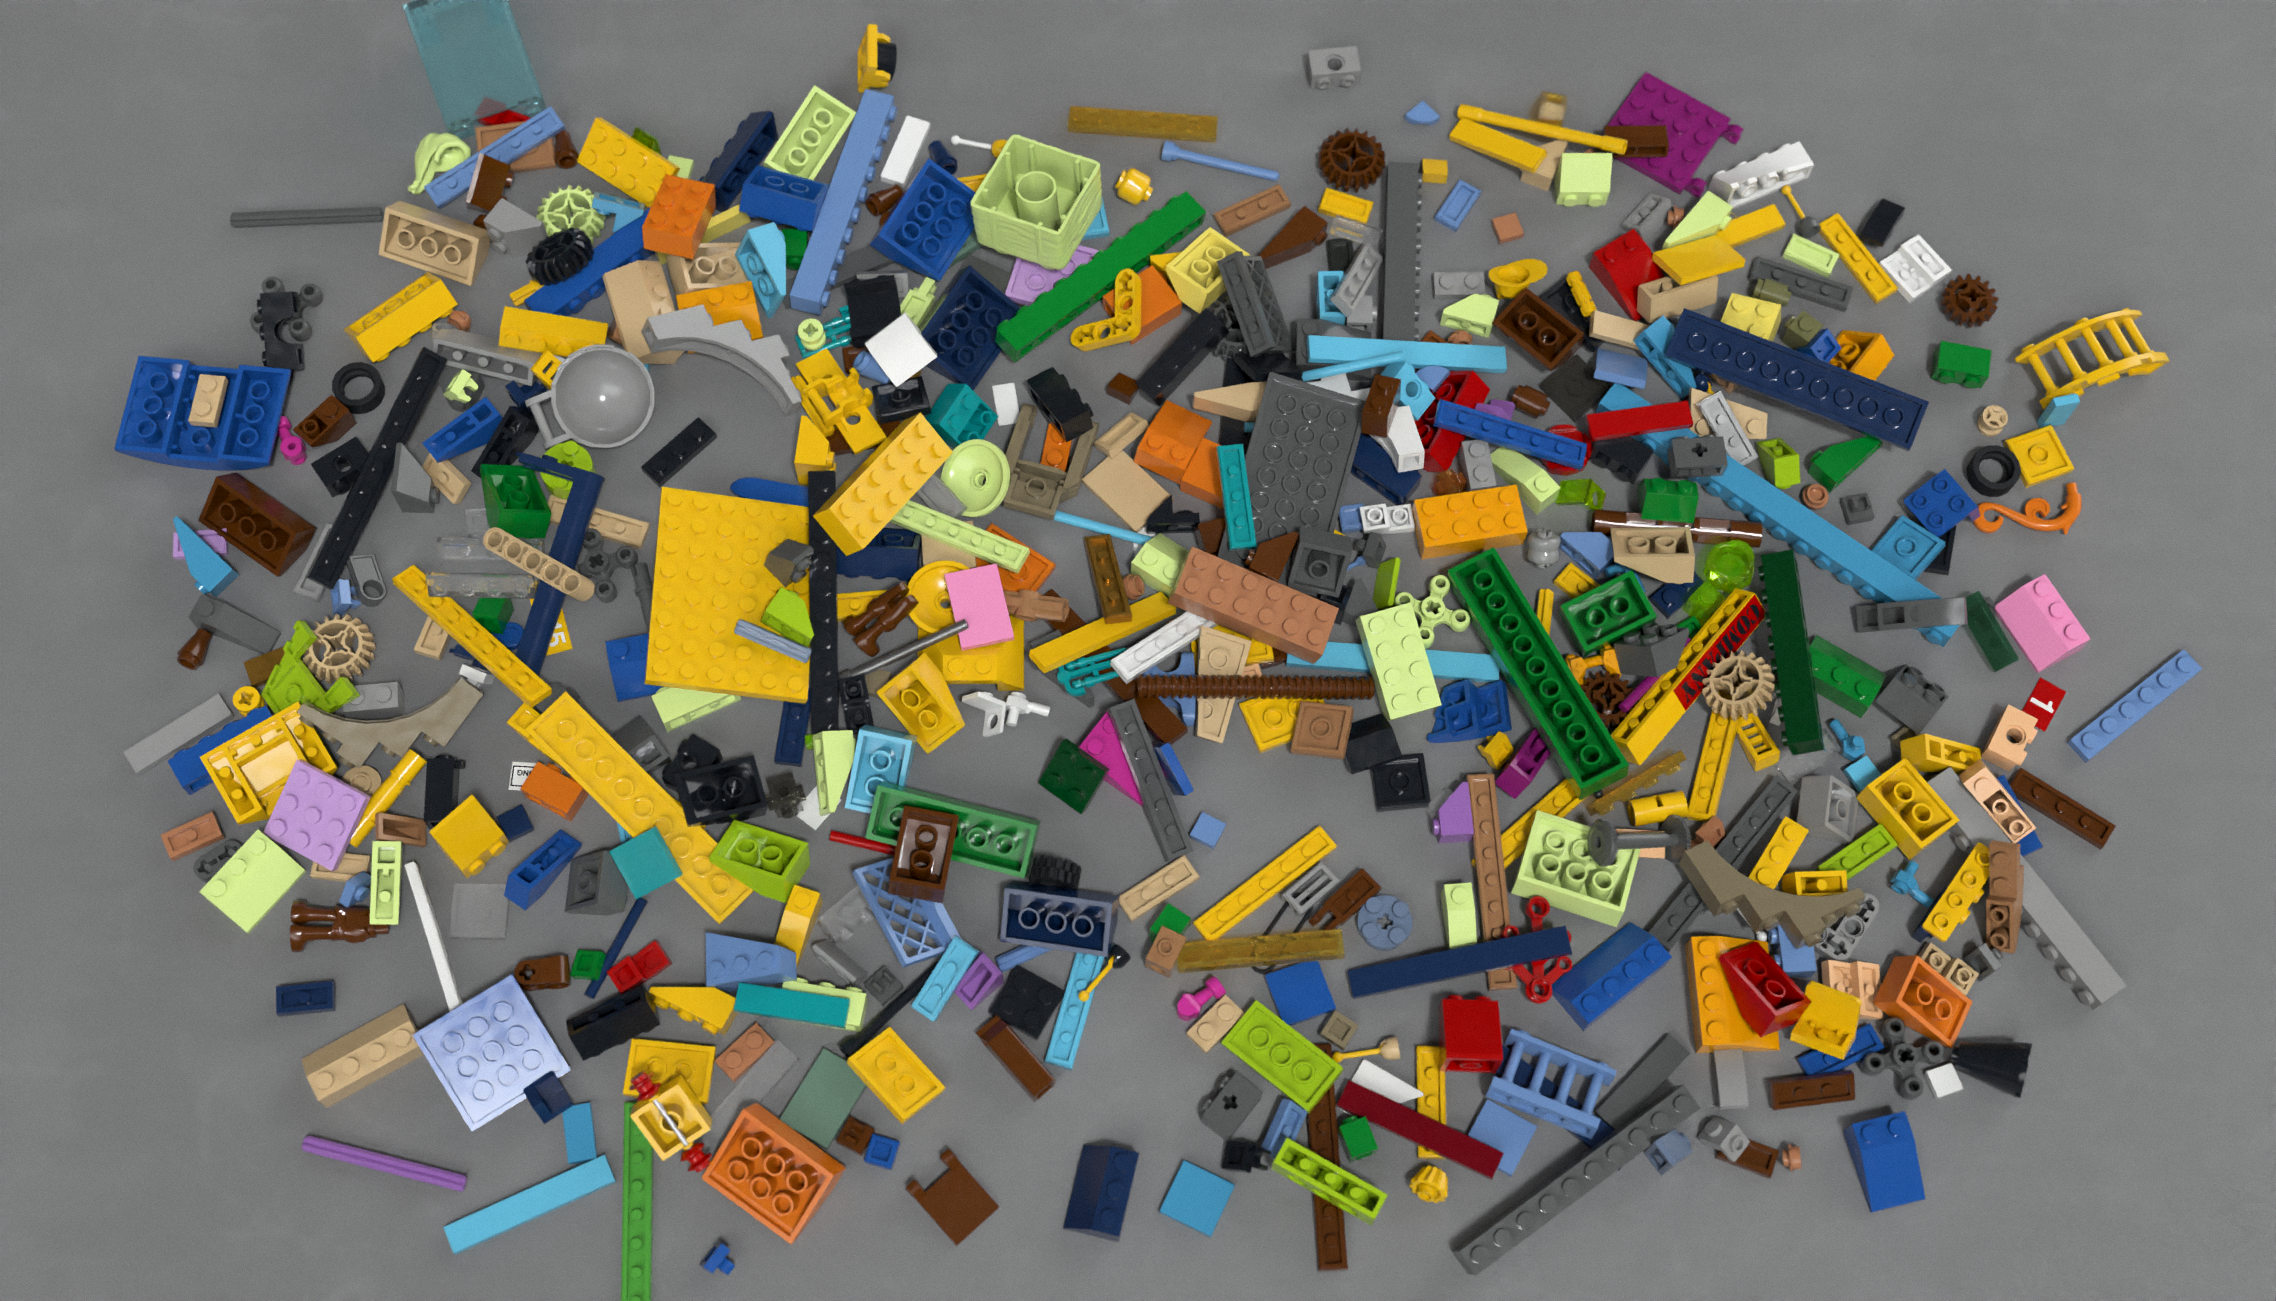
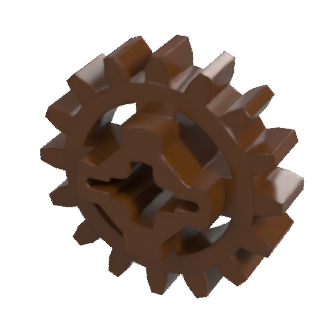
M1967 274L1965 279L1958 275L1955 281H1949L1942 292L1944 297L1941 300V304L1947 305L1943 312L1952 314L1949 319L1950 321L1958 319V326H1962L1966 322L1968 327L1972 328L1976 322L1980 327L1984 321L1989 322L1997 310L1996 303L1998 297L1993 296L1996 290L1995 288L1988 289L1989 281L1981 283V276H1977L1974 280L1970 274Z
M1606 671L1604 677H1601L1598 672L1595 673L1593 679L1587 677L1584 682L1585 685H1581V688L1605 727L1607 728L1609 723H1611L1614 728H1617L1619 720L1622 722L1633 707L1626 713L1619 711L1612 715V711L1620 709L1619 704L1634 688L1627 689L1626 686L1629 681L1627 679L1623 682L1619 681L1620 674L1618 673L1612 678L1609 671ZM1601 686L1599 690H1593V692H1591V690L1595 687ZM1605 693H1606L1607 702L1610 703L1609 706H1608V708H1607L1606 699L1603 698V696H1604Z

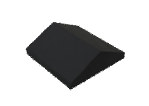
M1383 714L1351 724L1344 758L1351 775L1402 759L1393 728Z

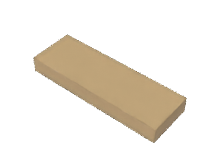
M1594 310L1590 317L1589 336L1639 350L1633 340L1650 325Z
M1183 855L1120 895L1119 906L1132 923L1198 881L1200 876L1186 856Z

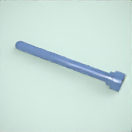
M1165 141L1161 157L1163 161L1171 162L1172 160L1181 159L1271 181H1277L1280 177L1277 171L1179 149L1180 146L1170 141Z

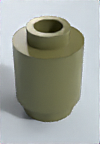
M1758 278L1752 298L1787 306L1792 292L1787 291L1788 285L1767 278L1765 280Z

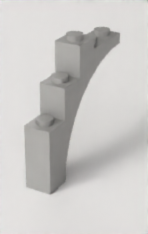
M704 305L647 318L641 332L651 353L669 350L693 351L712 355L730 362L761 383L777 401L785 416L796 413L802 402L801 394L791 380L789 369L784 366L790 355L787 345L783 343L779 334L752 341L750 331L745 328L742 320L713 326V319L707 313Z

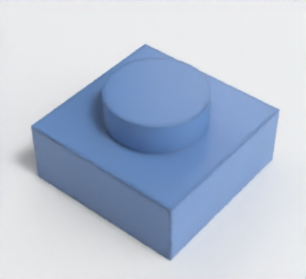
M363 871L347 880L339 902L348 908L357 902L364 901L370 892L368 887L371 882V875Z

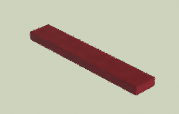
M1350 1080L1337 1104L1338 1108L1359 1118L1366 1116L1369 1123L1490 1180L1493 1179L1504 1155L1503 1152Z

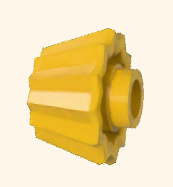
M1428 1165L1423 1167L1411 1179L1409 1187L1412 1188V1193L1417 1194L1418 1198L1426 1202H1444L1448 1196V1177L1441 1169Z

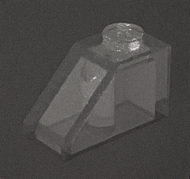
M1822 729L1825 750L1793 756L1789 752L1774 764L1791 786L1802 780V777L1808 776L1823 766L1842 750L1826 729Z

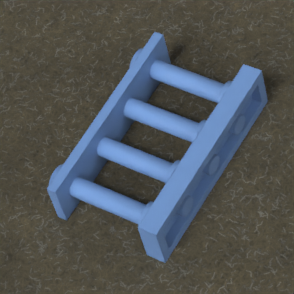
M1511 1028L1504 1044L1512 1047V1051L1503 1076L1501 1078L1493 1077L1485 1097L1592 1139L1601 1120L1592 1114L1602 1084L1610 1086L1617 1070L1610 1068L1606 1063L1594 1062L1534 1038L1526 1031ZM1523 1052L1539 1058L1529 1088L1526 1089L1515 1085L1513 1082ZM1549 1062L1565 1069L1555 1099L1547 1098L1539 1093ZM1576 1073L1592 1079L1581 1110L1566 1104Z

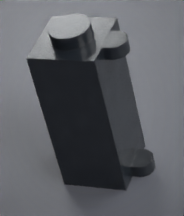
M438 755L436 758L427 759L423 821L429 829H433L458 807L460 769L465 768V761H456L455 758L448 755Z

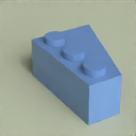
M706 932L707 987H714L727 993L737 991L739 982L766 986L797 980L795 952L779 945Z

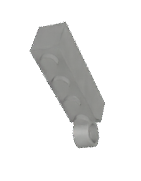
M439 322L432 325L430 339L433 344L432 351L447 359L445 365L509 381L514 380L517 383L532 386L537 380L536 375L530 369L543 353L498 346V339L458 330L455 325Z

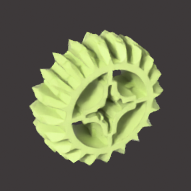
M568 184L567 190H562L558 186V193L554 194L549 191L550 199L542 198L543 206H538L537 211L539 214L536 218L543 222L548 236L553 235L554 232H560L561 229L558 228L566 230L569 228H579L581 231H584L585 235H588L591 244H593V237L600 238V230H603L605 227L606 215L598 213L595 208H592L594 194L592 195L588 188L583 191L582 187L578 185L573 190Z

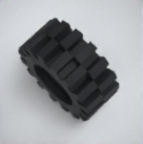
M1045 856L1035 857L1032 863L1029 882L1078 890L1082 869L1081 866H1077V863H1071L1070 860H1062L1059 857L1057 859L1053 858V856H1048V858Z

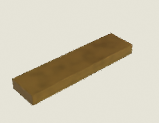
M1111 535L1085 537L1084 545L1105 624L1131 622L1132 613Z

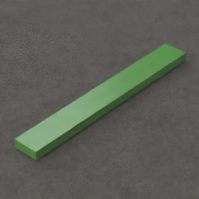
M624 1102L621 1301H652L653 1147L630 1116L632 1107L637 1102Z

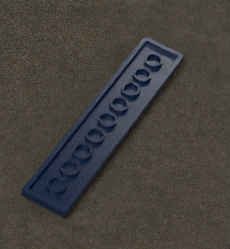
M1686 308L1682 311L1664 356L1675 362L1906 451L1911 449L1929 404L1928 401Z

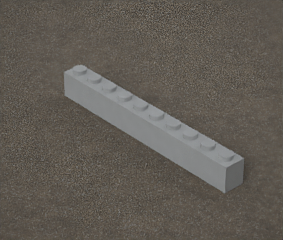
M1951 767L1927 782L1959 818V821L1949 829V832L1953 835L1956 845L1962 851L1969 855L1979 842L1988 848L1992 840L2011 843ZM2020 854V865H2024L2021 922L2025 925L2027 934L2031 938L2036 939L2041 945L2044 955L2060 969L2063 979L2067 983L2072 984L2077 990L2080 1000L2094 1010L2127 985Z

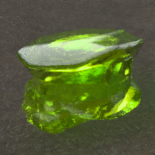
M1731 540L1715 545L1707 556L1703 571L1712 589L1732 593L1735 588L1743 589L1750 585L1755 567L1753 549L1748 543L1741 540Z

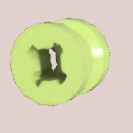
M806 319L801 322L798 327V334L804 348L814 351L823 347L826 342V335L820 321Z

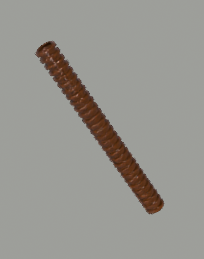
M1138 674L1135 678L1134 690L1137 698L1145 696L1146 699H1149L1151 696L1154 699H1158L1159 696L1163 699H1166L1167 696H1170L1171 699H1174L1176 696L1179 699H1183L1184 696L1187 699H1191L1192 696L1196 699H1199L1200 696H1203L1204 699H1208L1209 696L1212 699H1216L1217 696L1220 699H1224L1225 696L1228 699H1233L1235 696L1236 699H1241L1242 697L1244 699H1249L1250 697L1253 699L1258 697L1261 699H1266V697L1274 699L1276 697L1278 700H1281L1285 697L1286 700H1289L1293 697L1294 700H1297L1301 697L1302 700H1306L1309 697L1310 700H1314L1317 697V699L1322 700L1325 697L1327 700H1330L1333 697L1335 700H1338L1341 697L1343 700H1347L1349 697L1351 700H1355L1357 697L1359 700H1363L1365 697L1367 700H1371L1374 696L1375 685L1371 676H1367L1366 679L1363 676H1359L1358 679L1355 676H1351L1349 679L1347 676H1343L1340 679L1339 676H1334V678L1331 676H1326L1325 678L1323 676H1318L1317 678L1315 676H1310L1309 678L1302 676L1299 678V676L1295 675L1291 678V676L1286 675L1283 678L1281 675H1278L1275 678L1273 675H1270L1266 678L1265 675H1261L1258 678L1257 675H1253L1250 678L1249 675H1245L1242 678L1241 675H1237L1234 678L1233 675H1228L1225 678V675H1220L1219 677L1216 675L1211 677L1208 675H1203V677H1200V675H1195V677L1187 675L1184 677V675L1180 674L1176 677L1174 674H1171L1170 677H1167L1166 674H1163L1159 677L1158 674H1154L1151 677L1150 674H1146L1145 677H1142L1141 674Z

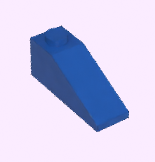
M484 397L422 444L437 463L487 444L501 422L502 416L488 398Z
M560 829L508 875L504 896L526 911L544 895L571 859L581 849L582 844Z

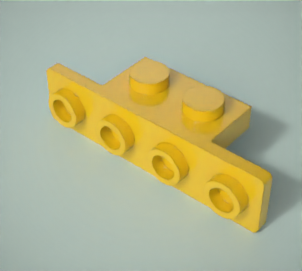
M1980 842L1975 845L1922 924V928L1941 942H1945L1958 923L1962 925L1971 913L1968 910L1972 902L1976 904L1985 892L1982 887L1989 878L1988 847Z

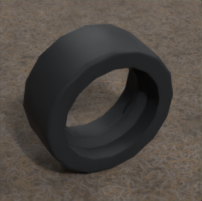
M356 362L343 366L335 374L332 381V391L335 398L349 409L351 413L366 414L381 404L385 396V385L374 367L363 362ZM357 377L370 378L374 387L366 397L357 400L345 397L344 388L350 380Z
M1998 445L1986 446L1979 449L1969 462L1967 468L1968 481L1978 493L1988 497H2000L2008 493L2018 481L2021 472L2020 463L2015 454L2007 448ZM1986 459L2000 462L2008 472L2007 480L2003 483L1988 481L1979 470L1980 463Z

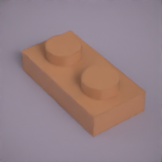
M213 812L161 834L165 848L173 862L225 838Z
M755 1023L714 1062L735 1083L776 1044Z

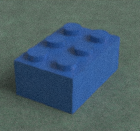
M757 165L743 183L739 211L746 213L750 217L769 219L775 222V224L795 226L800 231H813L830 185Z

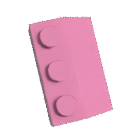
M2045 574L2023 585L1995 606L1996 615L2037 673L2080 651L2090 640L2086 631Z

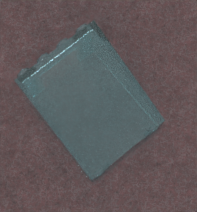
M413 0L408 4L402 5L448 133L464 139L476 135L471 121L518 106L521 113L528 117L536 116L546 109L508 0ZM538 104L534 109H527L531 105ZM463 127L467 128V129H466L465 131H463V132H459V133L455 132V131H456L457 129H459V128H463Z

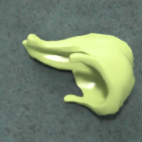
M431 133L426 135L420 141L415 152V180L408 186V191L415 195H421V192L425 189L424 186L433 180L435 172H446L471 156L470 147L454 134Z

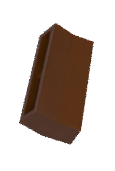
M1666 125L1604 126L1602 136L1607 135L1627 140L1625 154L1612 153V158L1667 157L1669 141Z

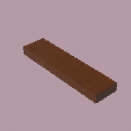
M2022 768L2017 771L2010 783L2018 800L2100 850L2104 847L2116 825Z

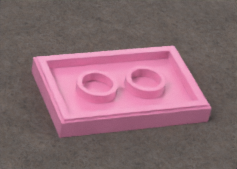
M997 563L944 574L955 623L966 619L969 625V629L958 633L962 651L1014 640Z

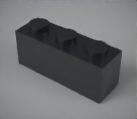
M1051 367L1026 380L1031 399L1066 442L1093 429L1091 417L1094 415L1088 403H1082L1081 397L1075 388L1071 389L1064 374L1059 375Z
M643 985L566 1021L568 1036L583 1061L599 1056L604 1051L616 1045H622L629 1039L642 1033L650 1032L655 1027L661 1025L657 1008Z

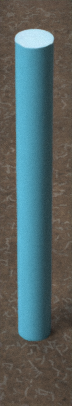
M1403 351L1303 371L1302 380L1306 382L1405 361Z
M1057 511L1054 521L1105 535L1110 534L1112 537L1141 545L1152 539L1151 536Z

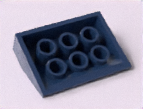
M970 265L959 270L918 327L921 335L937 353V357L928 363L926 367L956 384H967L974 391L1002 351L1001 347L995 342L998 325L1006 319L1011 320L1021 308Z

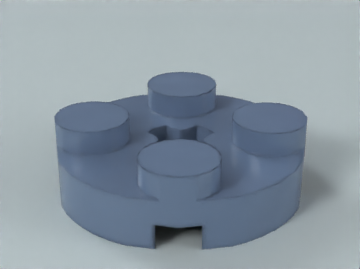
M1389 895L1371 897L1359 911L1357 930L1371 948L1379 951H1391L1408 939L1412 930V915L1408 905L1396 897ZM1382 917H1388L1392 925H1388L1387 929H1382L1381 924L1377 923V919L1380 920Z

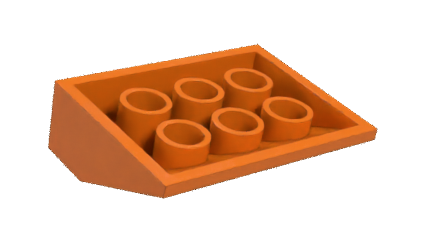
M754 1103L742 1110L701 1179L788 1243L793 1244L830 1195L846 1167L761 1105Z

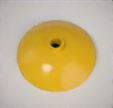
M936 561L925 565L913 575L907 586L910 591L905 597L914 595L919 602L909 614L917 627L928 634H932L955 623L944 574L970 569L969 567L955 561ZM943 602L950 603V606L948 608L941 607V604Z

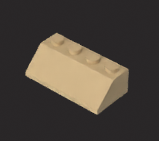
M398 201L385 209L378 255L472 286L488 256L491 239L486 229L403 201Z
M637 260L604 273L602 276L624 351L635 355L643 364H675L684 351L669 350L651 353L641 332L647 318L675 311L661 262Z
M404 1004L301 1059L306 1077L318 1101L326 1108L332 1106L424 1055L412 1036L418 1030Z

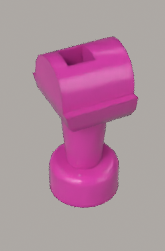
M281 416L276 435L282 441L280 445L281 452L285 459L289 460L292 464H303L307 459L305 452L307 449L300 438L290 433L291 423L288 418Z
M1215 976L1206 980V988L1195 995H1181L1177 1005V1015L1181 1020L1190 1021L1193 1018L1197 1019L1201 1007L1212 997L1219 999L1226 994L1224 987Z

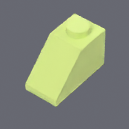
M1473 294L1444 308L1440 325L1489 338L1499 300L1486 294Z

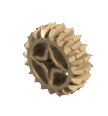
M335 614L333 620L325 616V623L323 624L315 621L317 629L312 631L317 639L303 654L305 656L303 662L308 666L311 674H316V678L320 681L325 679L330 685L335 679L337 681L340 677H346L352 683L353 675L357 674L359 677H362L361 669H370L367 661L375 660L372 651L376 650V645L372 642L374 641V636L369 632L368 626L362 624L361 620L357 617L352 620L348 614L343 619L339 614ZM355 637H358V649L356 653H353L351 650L354 644L353 640ZM324 645L326 651L323 655L324 659L320 662L319 652L321 646Z
M1742 650L1738 656H1735L1734 652L1730 651L1729 658L1725 659V657L1720 655L1721 662H1712L1714 669L1706 670L1710 677L1702 679L1703 684L1706 686L1702 689V693L1706 698L1707 705L1712 707L1716 715L1720 713L1725 720L1731 715L1732 720L1735 722L1742 715L1743 719L1747 721L1748 714L1752 713L1757 717V709L1766 710L1765 702H1772L1773 697L1771 693L1775 692V685L1773 684L1775 683V677L1771 673L1770 665L1766 664L1762 657L1757 658L1753 652L1746 657L1745 652ZM1745 672L1754 673L1759 677V680H1753V677L1746 676ZM1718 692L1731 695L1732 700L1724 699Z

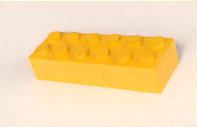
M920 412L904 420L822 505L813 517L846 556L858 552L870 543L953 452Z

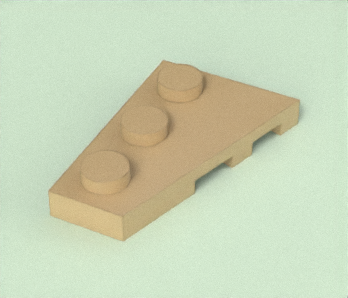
M1689 387V407L1694 424L1692 428L1688 429L1700 437L1714 435L1696 403L1711 394ZM1725 399L1748 439H1766V412Z

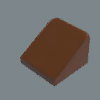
M1119 372L1107 386V394L1130 405L1140 388L1136 385V380Z

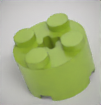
M574 441L557 444L543 454L556 458L558 460L557 463L596 473L590 454L585 448ZM540 472L550 495L561 499H568L573 482Z

